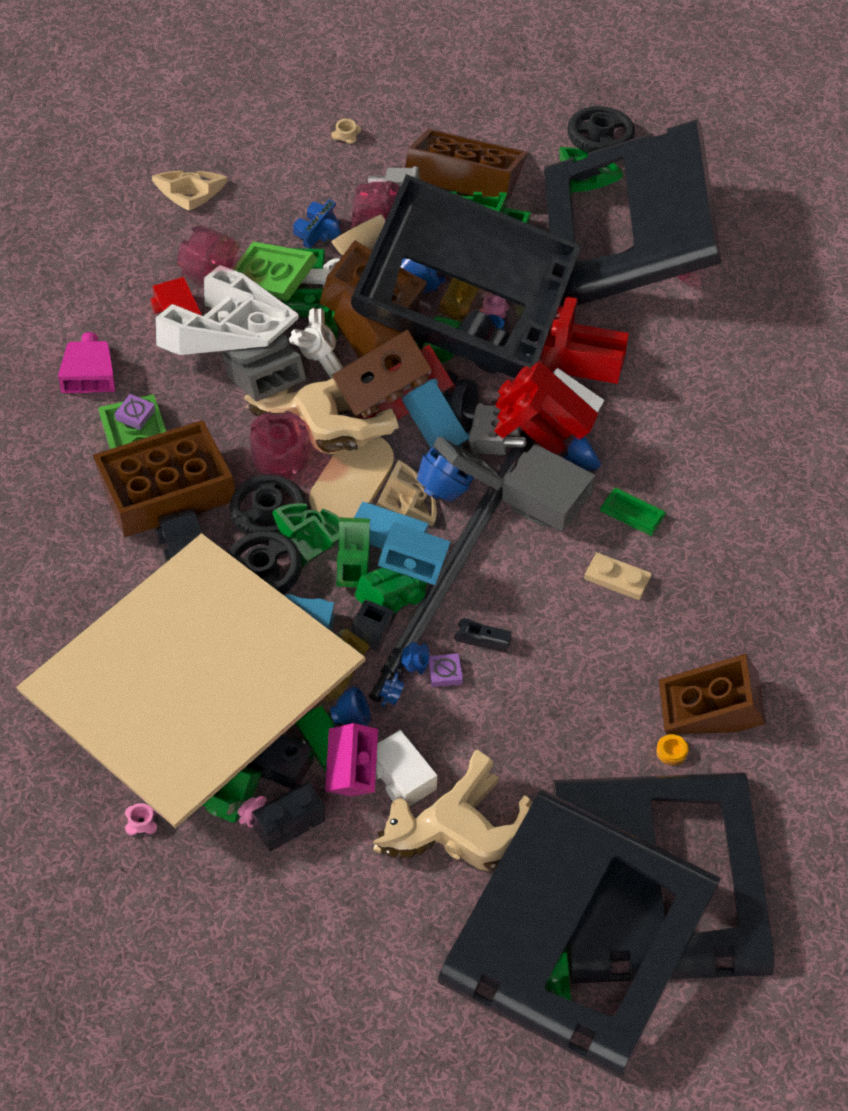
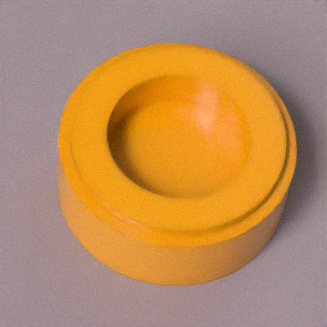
M675 734L663 736L658 741L656 749L658 758L667 765L683 763L689 751L686 740Z

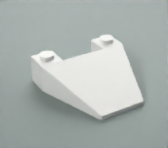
M219 265L204 278V306L210 307L212 310L206 315L201 316L172 304L156 317V346L178 355L265 347L298 320V313L244 274Z

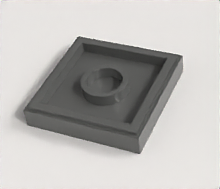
M443 437L437 438L433 446L451 465L499 490L503 479L484 460Z

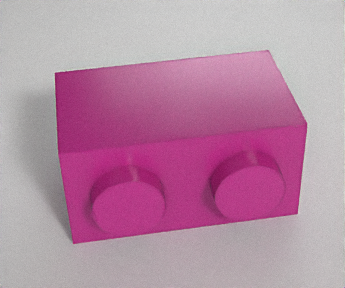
M355 723L329 728L325 792L344 796H357L375 792L378 729Z

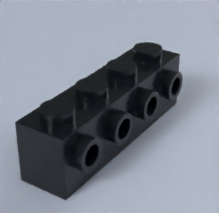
M281 735L251 761L248 766L262 771L261 777L293 790L301 785L314 761L313 747L302 739H292Z

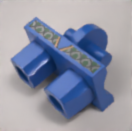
M329 199L322 205L313 201L307 210V218L311 219V221L308 222L298 218L293 224V234L303 239L304 247L311 249L319 239L322 241L327 239L333 241V239L341 235L340 221L336 219L333 212L336 202Z

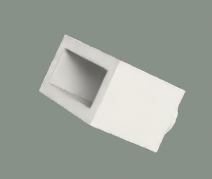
M401 730L377 743L376 779L381 778L387 785L386 791L392 801L403 798L411 806L437 790V774Z

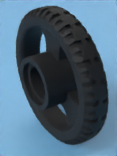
M592 106L580 109L572 115L568 122L567 134L574 146L589 153L634 139L635 127L632 120L625 113L606 106ZM622 127L626 134L621 139L614 140V129ZM580 133H586L587 139L583 137Z
M261 474L260 476L251 477V479L244 481L243 484L241 483L236 488L235 493L232 494L229 507L231 519L238 530L245 535L258 531L262 532V530L275 531L281 534L278 526L261 527L255 524L256 522L265 526L276 524L272 512L274 509L284 506L282 494L278 489L289 493L295 500V503L306 504L303 491L294 481L281 475ZM256 490L252 498L253 508L248 511H240L242 500L249 493Z
M270 530L253 532V534L249 533L244 538L237 540L236 544H233L229 549L230 551H228V554L281 594H286L296 584V580L299 579L302 569L300 552L295 543L282 533L270 532ZM269 543V546L258 545V544ZM251 548L245 558L240 557L243 552ZM288 553L291 558L290 569L286 576L280 579V568L277 558L282 554Z

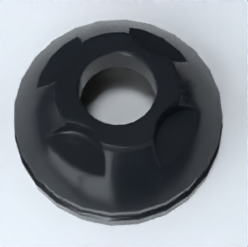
M462 379L446 391L445 399L464 431L468 432L471 430L476 406L479 404V391L475 380Z

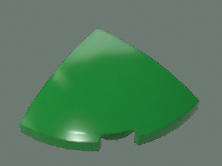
M559 148L560 162L573 157L577 161L588 158V153L579 148ZM615 163L600 168L601 174L587 178V181L580 180L576 182L572 179L570 181L571 193L594 190L610 185L622 179L623 172Z
M303 503L284 505L274 509L272 513L280 532L290 538L297 546L303 567L339 542V516L324 508L320 512L305 510L308 505Z

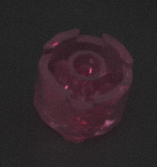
M393 181L360 184L353 196L351 227L354 228L381 214L386 221L399 191L398 184Z
M198 225L193 227L191 230L195 233L189 241L183 240L180 246L177 266L182 267V273H180L182 276L204 285V278L219 265L232 269L235 256L240 250V245L232 237L207 226Z
M271 411L255 419L251 424L249 437L251 458L255 467L264 474H276L282 477H287L301 470L306 464L309 454L305 422L298 415L290 411H285V414L278 413L272 415Z

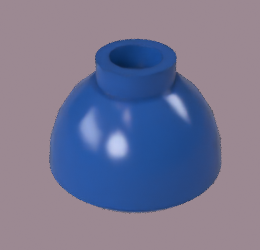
M575 436L569 444L568 453L563 456L564 459L587 471L599 469L601 462L586 436L580 440Z
M355 686L345 690L339 696L336 705L330 708L335 724L342 723L343 725L355 723L367 727L370 724L371 716L367 700L362 691Z

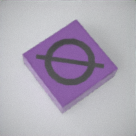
M129 394L116 411L115 419L141 430L155 412V404Z
M459 653L429 656L428 664L432 687L460 685L463 683Z

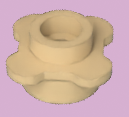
M341 119L336 123V131L331 134L332 139L353 144L356 142L357 134L361 133V127L356 125L355 121L351 119Z

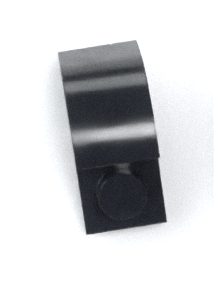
M365 599L355 616L349 641L378 653L398 612L393 614V610Z

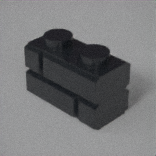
M307 781L252 811L253 828L266 848L271 852L309 831L310 826L314 828L325 822V805Z

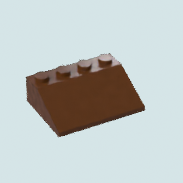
M428 128L408 148L405 168L417 166L420 172V180L447 191L461 192L462 196H473L474 192H482V196L499 197V192H506L508 200L513 192L528 152Z
M204 420L93 455L103 487L124 538L158 527V517L190 508L194 509L195 514H199L229 504L232 494L235 493L233 476Z

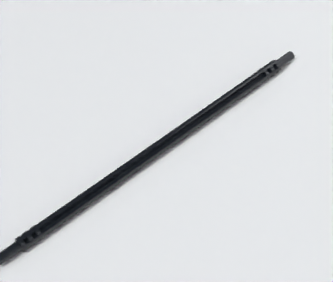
M523 430L518 437H525L526 445L525 447L511 448L497 472L502 479L507 472H513L517 467L520 456L524 452L528 453L536 442ZM491 486L488 487L442 565L436 585L431 584L383 665L380 671L382 675L369 695L371 700L380 702L383 697L379 696L383 688L384 680L386 678L392 680L395 673H398V676L404 668L401 659L404 648L410 642L418 644L501 502L503 487H500L499 490Z

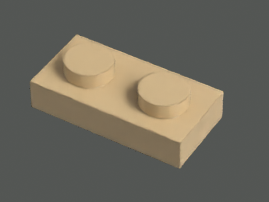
M596 552L585 573L584 579L640 600L651 579L652 573Z

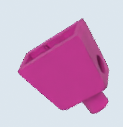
M84 333L81 337V342H69L67 344L58 373L61 393L115 392L108 343L98 341V336L95 333Z

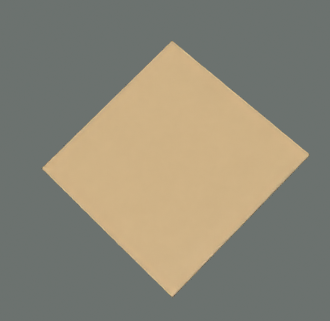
M201 533L16 688L173 827L177 828L366 660L362 654Z

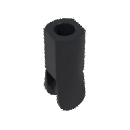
M467 618L459 620L458 626L460 630L454 635V639L457 642L508 652L512 631L487 626Z

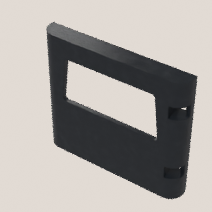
M698 119L667 128V133L655 136L653 133L589 152L588 158L577 161L573 157L544 167L550 233L576 243L570 181L574 179L577 182L600 175V168L620 160H624L634 249L580 262L576 258L560 301L562 307L566 297L577 298V305H581L722 263L703 131Z
M406 174L353 293L351 305L363 317L402 333L408 330L412 337L516 378L524 367L528 366L531 368L539 360L581 245ZM402 259H409L523 306L524 311L505 346L500 347L393 303L391 298Z
M745 772L553 780L554 795L656 845L651 808L652 801L720 805L724 821L738 926L694 933L671 979L773 974V943L750 792ZM617 858L611 861L568 942L572 984L633 981L665 920L661 886ZM715 957H731L733 968L715 969ZM628 961L629 973L611 974V962Z
M541 789L449 952L439 973L437 983L621 1079L721 881V877ZM617 858L673 893L676 898L616 1015L610 1017L547 992L544 987L611 861ZM482 982L497 989L493 1001L477 993ZM576 1031L593 1039L589 1050L571 1042Z

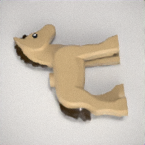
M333 379L306 385L293 393L294 387L291 386L257 402L249 395L244 396V399L249 402L246 408L254 416L258 415V418H263L264 420L274 419L275 421L282 419L297 420L301 434L307 433L313 446L326 454L332 455L341 450H358V448L365 447L372 440L383 435L392 434L394 429L399 428L397 418L392 409L377 413L376 417L366 419L339 415L340 412L350 408Z
M475 750L470 759L466 775L456 783L451 791L443 795L431 807L424 810L417 818L413 817L408 801L403 798L394 800L391 804V812L385 829L378 832L379 838L373 841V844L376 845L373 850L376 853L387 854L391 858L411 859L415 854L422 855L427 849H431L438 842L444 845L446 852L453 858L460 859L461 857L470 865L480 870L495 871L533 802L524 795L519 801L520 812L515 823L494 827L475 807L498 784L499 777L489 773L493 767L492 760L479 750Z

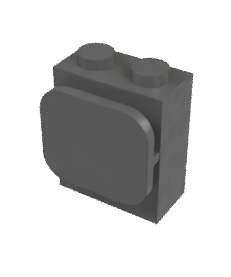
M283 333L265 347L225 350L222 352L226 372L230 379L256 402L306 380L301 356L288 345L287 336Z
M534 444L528 453L524 452L520 456L517 467L513 472L509 471L504 476L501 485L503 487L502 500L510 504L511 509L515 513L540 526H552L563 532L593 494L595 475Z

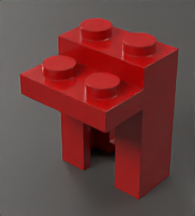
M566 297L563 307L558 306L556 319L552 322L539 359L552 372L558 368L569 376L618 384L626 356L629 333L575 324L577 298Z
M539 361L531 368L528 366L524 367L518 373L516 379L513 381L508 379L498 390L500 396L495 406L501 412L497 416L499 422L494 432L503 439L520 427L544 449L558 455L565 450L566 445L563 442L573 434L580 440L591 432L599 413Z

